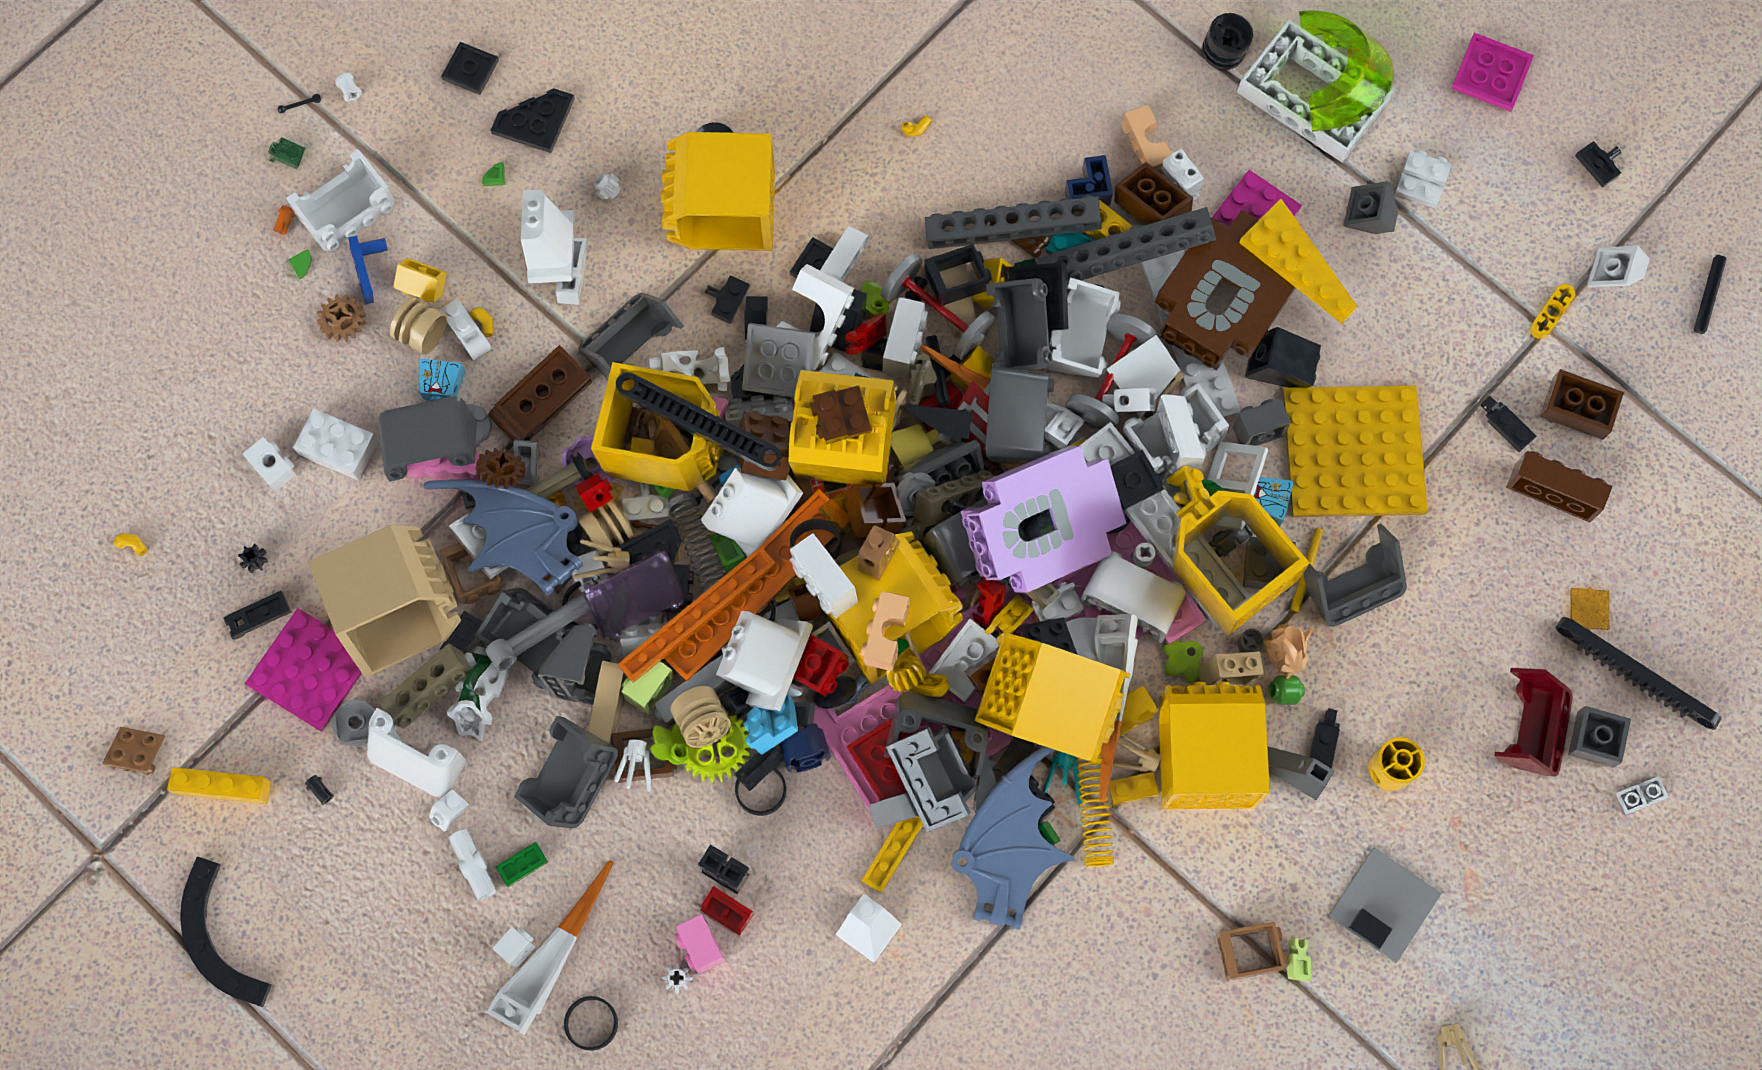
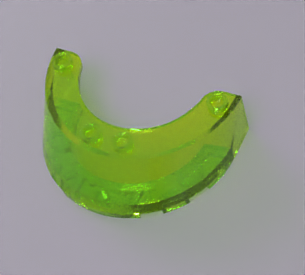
M1299 11L1301 28L1314 36L1323 35L1324 43L1330 47L1346 48L1348 53V62L1340 77L1332 84L1313 92L1309 96L1312 132L1341 128L1359 122L1362 116L1369 112L1373 113L1382 105L1385 96L1392 88L1394 70L1389 53L1375 38L1340 15L1325 11Z

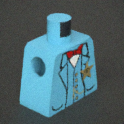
M420 359L419 391L422 398L432 401L457 396L465 374L462 363Z
M1260 477L1254 498L1280 527L1285 518L1294 481Z

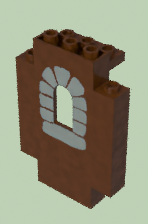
M1242 209L1230 227L1210 217L1216 240L1188 248L1159 290L1154 302L1161 309L1171 312L1164 322L1160 337L1166 343L1178 347L1186 355L1193 356L1206 367L1213 368L1216 371L1230 348L1241 356L1251 358L1296 289V287L1239 243L1240 239L1259 221V219ZM1224 279L1239 288L1240 291L1223 314L1213 315L1207 311L1205 303L1220 280Z

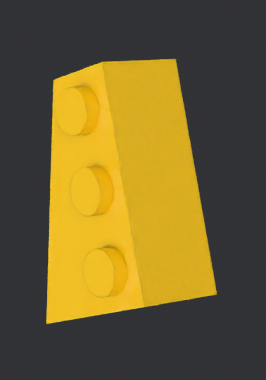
M1144 685L1135 691L1127 693L1119 737L1151 720L1158 710Z

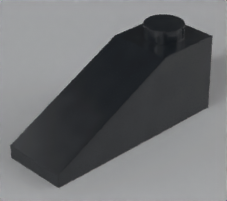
M904 404L906 411L943 435L951 437L950 441L964 442V438L969 439L972 411Z

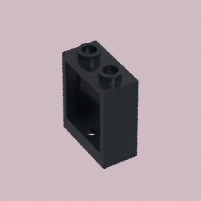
M974 244L924 259V273L939 306L987 291L986 284H990L992 276L988 268L985 269L982 253L976 250ZM970 262L978 279L947 289L939 272Z

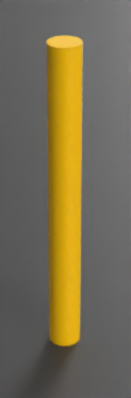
M1315 528L1306 557L1312 566L1314 565L1324 530L1321 528ZM1303 575L1299 579L1290 611L1293 613H1299L1306 591Z

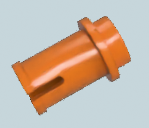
M282 205L281 209L277 211L279 215L273 231H279V234L287 235L291 218H294L295 214L292 208Z

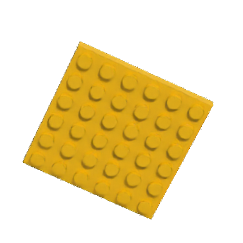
M1416 385L1283 389V403L1291 421L1286 431L1289 480L1294 481L1290 494L1292 517L1426 515L1428 513Z

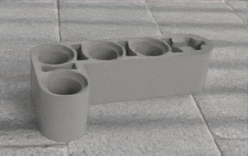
M908 793L869 805L875 828L919 817Z

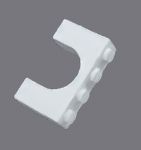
M806 264L800 270L792 290L815 301L824 312V329L815 333L812 369L815 370L820 364L824 365L829 353L826 350L828 346L832 347L837 338V335L834 334L837 327L840 328L846 316L843 313L845 308H850L854 297L851 296L854 288ZM781 321L776 326L799 330L784 321Z

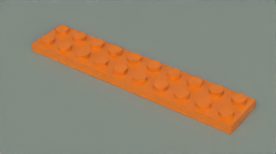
M820 489L761 545L776 562V566L664 658L687 682L729 643L732 630L736 626L741 611H749L758 615L797 576L790 561L792 558L790 536L796 526L807 520L823 519L833 523L841 533L850 524L849 517ZM822 529L810 530L799 536L794 546L814 533L823 547L826 548L836 536Z

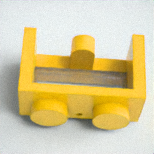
M1184 465L1166 479L1167 483L1180 487L1181 492L1175 494L1173 499L1175 502L1185 505L1176 512L1177 516L1181 518L1190 511L1193 514V506L1209 497L1208 491L1203 487L1202 480L1204 476L1202 472L1187 465Z

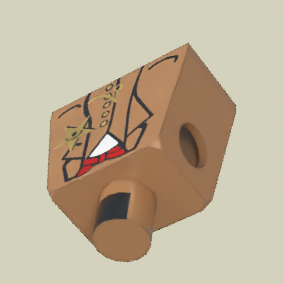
M874 525L859 551L858 571L880 580L900 544L896 535Z

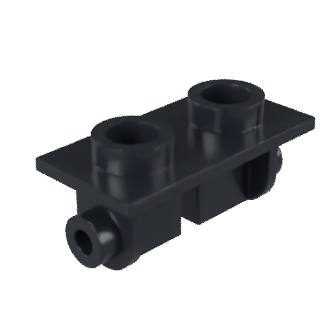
M771 748L764 754L757 752L734 775L751 791L784 759L776 748Z

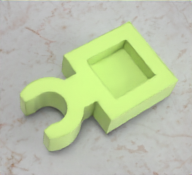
M1291 938L1288 941L1289 949L1292 954L1287 955L1288 979L1303 982L1311 981V957L1305 954L1308 949V942L1306 939L1298 941V938Z

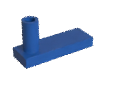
M357 236L348 237L365 305L374 303L373 291L363 256L388 251L385 238L359 243Z

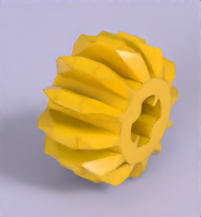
M912 655L896 660L893 671H886L890 686L894 691L900 692L910 691L914 687L917 688L918 684L923 683L924 678L927 676L922 661Z

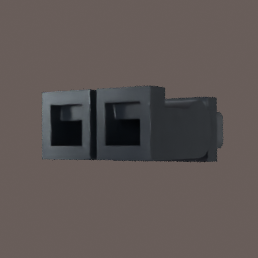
M710 844L698 863L699 868L702 870L701 873L738 895L750 876L748 873L750 868L732 857L727 861L729 855Z

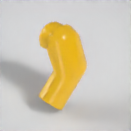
M924 115L917 124L905 121L901 125L902 133L907 137L921 136L932 123V119Z
M481 307L471 310L470 317L482 323V334L485 337H492L493 317Z
M128 533L116 535L114 545L117 548L121 549L125 548V546H131L138 556H143L148 552V549L137 535Z

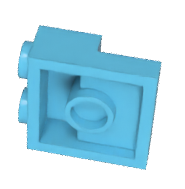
M789 695L785 697L780 711L754 707L747 713V720L744 722V726L749 732V736L745 739L751 749H756L760 754H764L798 731L794 699Z

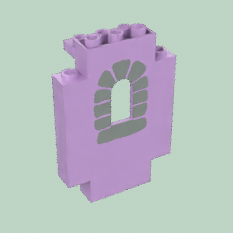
M1081 446L1062 448L983 481V494L988 505L981 508H966L961 511L962 523L966 528L969 546L973 551L976 569L980 577H985L986 580H1001L1010 576V584L1014 592H1030L1112 555L1106 532L1126 524L1108 459H1094L1086 463ZM1049 509L1055 530L1028 542L1023 541L1018 533L1021 521Z

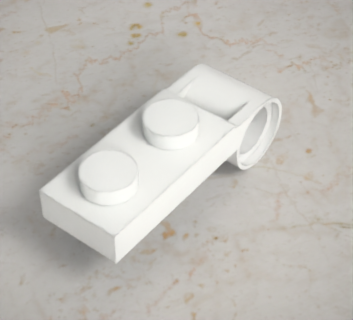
M458 299L439 309L440 312L447 316L448 325L473 361L492 350L489 342Z

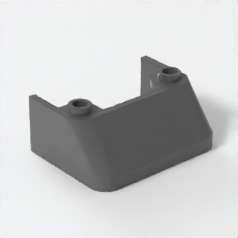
M641 292L632 297L584 340L578 350L608 380L612 362L623 364L653 335H661L663 337L671 332V327L674 326L682 329L684 325L663 299Z
M1381 523L1377 525L1380 543L1368 549L1366 553L1367 564L1329 581L1323 572L1316 571L1311 564L1304 571L1303 576L1306 588L1323 620L1329 626L1334 627L1389 603L1405 593L1407 583L1399 540Z
M907 691L897 698L886 746L897 741L899 732H915L919 728L921 720L966 731L964 736L965 745L968 749L974 751L970 774L974 780L981 775L988 743V728L986 725L975 721L978 709ZM885 747L883 757L889 758L890 755L888 753L887 748Z

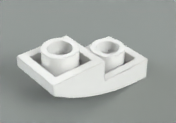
M1659 776L1615 793L1625 815L1669 798Z

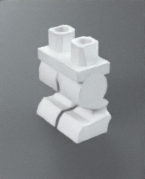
M1180 149L1163 160L1164 167L1161 168L1160 173L1191 195L1193 201L1200 198L1197 191L1201 189V182L1204 181V177L1184 151Z

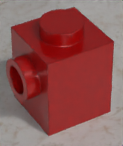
M599 473L575 486L589 512L614 499L610 493L613 490L607 478L602 480Z

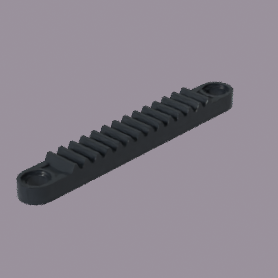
M626 372L617 378L616 388L619 394L638 404L641 408H646L649 412H653L657 416H661L665 420L679 425L682 429L685 428L690 433H694L698 437L718 445L721 449H726L729 453L735 454L737 457L743 458L745 461L751 462L765 470L773 471L780 467L782 455L776 446L633 373ZM632 380L634 387L628 391L623 390L622 384L624 381ZM772 452L777 456L776 461L770 464L766 463L763 459L765 454Z
M1561 617L1556 625V630L1575 643L1578 651L1584 649L1586 656L1593 655V661L1600 659L1601 666L1607 664L1609 665V671L1617 670L1616 676L1619 677L1623 674L1625 676L1624 681L1627 682L1631 679L1632 686L1640 685L1641 692L1648 690L1649 697L1655 695L1657 702L1663 700L1664 707L1671 705L1672 712L1679 710L1681 718L1688 716L1711 730H1715L1722 720L1717 712L1568 617Z

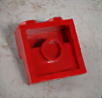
M810 634L793 678L826 697L828 693L831 694L836 689L837 681L835 680L838 675L847 670L849 656Z

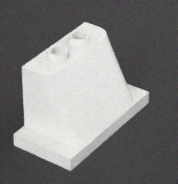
M523 190L521 243L528 269V283L572 281L574 210L560 211L540 190Z
M735 468L701 521L707 529L735 540L748 557L783 524L803 492L789 475L786 480L744 474L741 473L740 468Z
M741 611L736 626L732 630L728 646L724 650L716 675L749 692L746 704L749 706L780 711L813 625L804 621L778 619V622L775 623L752 612Z

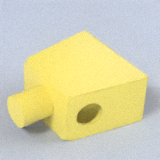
M919 424L892 432L890 452L899 468L902 469L916 459L933 452L932 445L941 441L936 437L939 432L933 429L924 433Z

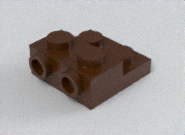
M859 385L839 391L831 390L813 395L814 402L810 403L813 417L818 416L820 424L816 425L819 439L824 438L826 445L872 432Z

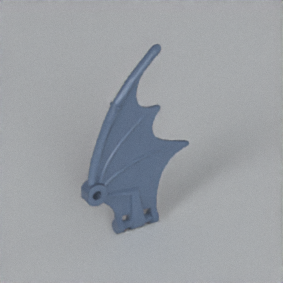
M471 479L433 480L423 484L424 489L427 490L449 488L461 490L470 494L475 499V507L463 519V523L483 528L486 531V541L479 555L468 568L470 573L489 566L511 567L528 576L545 594L550 595L554 591V587L558 584H563L571 577V573L575 569L579 570L583 566L582 561L570 553L567 548V534L574 530L578 524L576 513L569 506L560 507L544 497L512 487L511 485H508V489H505L503 486H499L496 489L494 484L487 486V481ZM567 559L569 563L563 566L561 563ZM548 574L552 577L548 581L543 580Z
M1043 746L1022 760L1006 775L1001 776L1002 779L990 791L968 825L959 850L953 853L952 868L958 873H965L969 876L978 892V901L973 920H988L990 924L1004 926L1005 924L1013 926V929L1020 930L1025 904L1038 876L1057 863L1074 860L1073 856L1054 847L1040 834L1038 820L1052 803L1037 798L1029 789V778L1034 767L1043 757L1055 751V749ZM961 857L966 858L967 862L965 865H959L958 860ZM985 903L993 905L992 912L983 910ZM1008 908L1016 910L1015 917L1007 915Z

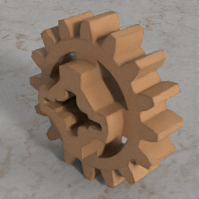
M338 294L335 295V300L333 301L327 298L328 304H321L323 311H317L320 317L317 323L321 326L320 330L322 333H326L328 339L334 336L336 342H339L341 337L347 342L350 335L355 339V332H362L360 325H366L363 319L366 317V313L362 310L363 306L361 303H357L355 297L349 300L347 294L343 296V299H340ZM350 308L355 311V315L350 311ZM328 321H329L331 324H333V327H334V328H331V327L328 325Z

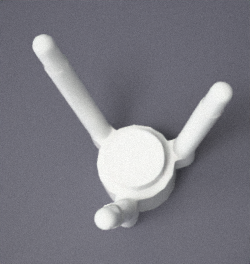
M629 740L628 747L624 748V755L614 781H619L627 759L630 760L626 782L627 789L631 786L635 762H642V758H644L647 792H651L650 750L646 749V742Z

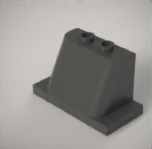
M947 726L933 733L930 727L886 746L927 832L968 816L971 813L966 801L977 790V787Z

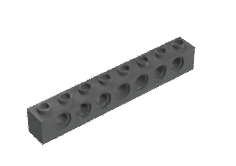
M1091 195L1083 196L1081 199L1063 198L1055 202L1040 201L1038 204L1030 205L1020 203L1013 207L997 206L994 209L987 210L977 208L971 212L954 211L951 214L945 215L935 213L925 217L926 241L929 249L1102 229L1099 198ZM1076 211L1083 212V214L1080 216L1073 215V213ZM1056 213L1061 214V217L1057 219L1051 216ZM1033 216L1040 217L1037 221L1029 220ZM1010 219H1017V220H1018V221H1017L1016 223H1014V224L1008 223V221H1009ZM990 221L996 222L993 226L986 225ZM967 224H974L973 228H965ZM947 226L953 227L950 231H944L943 229Z
M1205 207L1037 259L1038 264L1064 262L1066 263L1067 280L1071 277L1081 281L1215 241L1216 236L1208 208Z

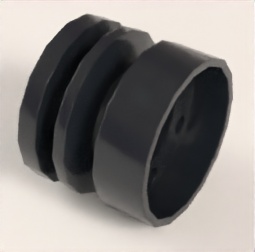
M1224 13L1217 16L1212 21L1201 46L1202 55L1206 62L1220 70H1230L1237 67L1243 61L1253 39V28L1249 21L1235 13Z

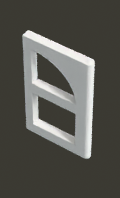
M1220 442L1207 480L1214 481L1224 491L1240 492L1254 496L1268 449L1261 446ZM1228 453L1256 457L1248 483L1220 479ZM1224 516L1212 527L1242 531L1245 522L1241 518L1232 519Z

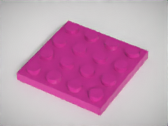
M297 608L251 673L245 685L322 732L362 673L336 636L334 630Z

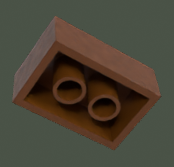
M1145 162L1116 184L1114 202L1142 224L1148 225L1191 212L1193 197Z
M1560 369L1552 378L1540 417L1604 440L1612 432L1624 392Z
M743 412L739 428L776 446L781 452L782 463L778 469L768 471L740 458L741 473L786 480L790 470L788 462L790 438L788 419L780 416L761 415L757 412ZM769 452L765 454L763 459L766 463L770 464L776 461L777 456L775 453Z

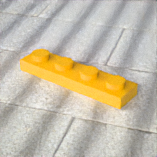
M920 817L896 823L861 882L882 894L923 827Z

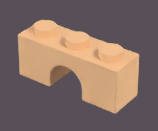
M1149 104L1126 112L1121 125L1124 133L1130 137L1132 151L1134 153L1137 152L1139 166L1147 162L1161 172V168L1164 167L1163 160L1172 154L1166 141L1155 144L1149 142L1145 137L1155 132L1157 124Z
M881 591L880 598H875L873 612L876 613L874 620H870L868 623V642H864L861 649V656L864 659L865 665L893 671L898 653V643L886 639L883 636V632L891 625L905 627L910 608L909 597Z

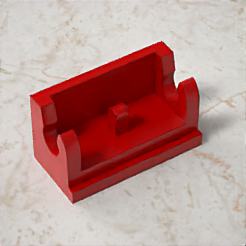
M982 577L983 583H977V588L981 591L977 611L983 614V617L973 613L972 618L984 626V629H987L993 623L994 618L1002 611L1006 584L998 580H986L985 577Z
M715 886L712 887L700 909L739 936L754 915L752 910Z

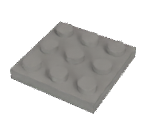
M749 323L742 390L795 398L800 371L812 370L815 332Z
M774 394L773 397L766 398L763 395L753 396L750 400H742L741 398L730 399L725 410L726 421L737 427L740 425L743 412H757L761 415L772 417L780 416L788 419V421H793L794 414L791 397Z

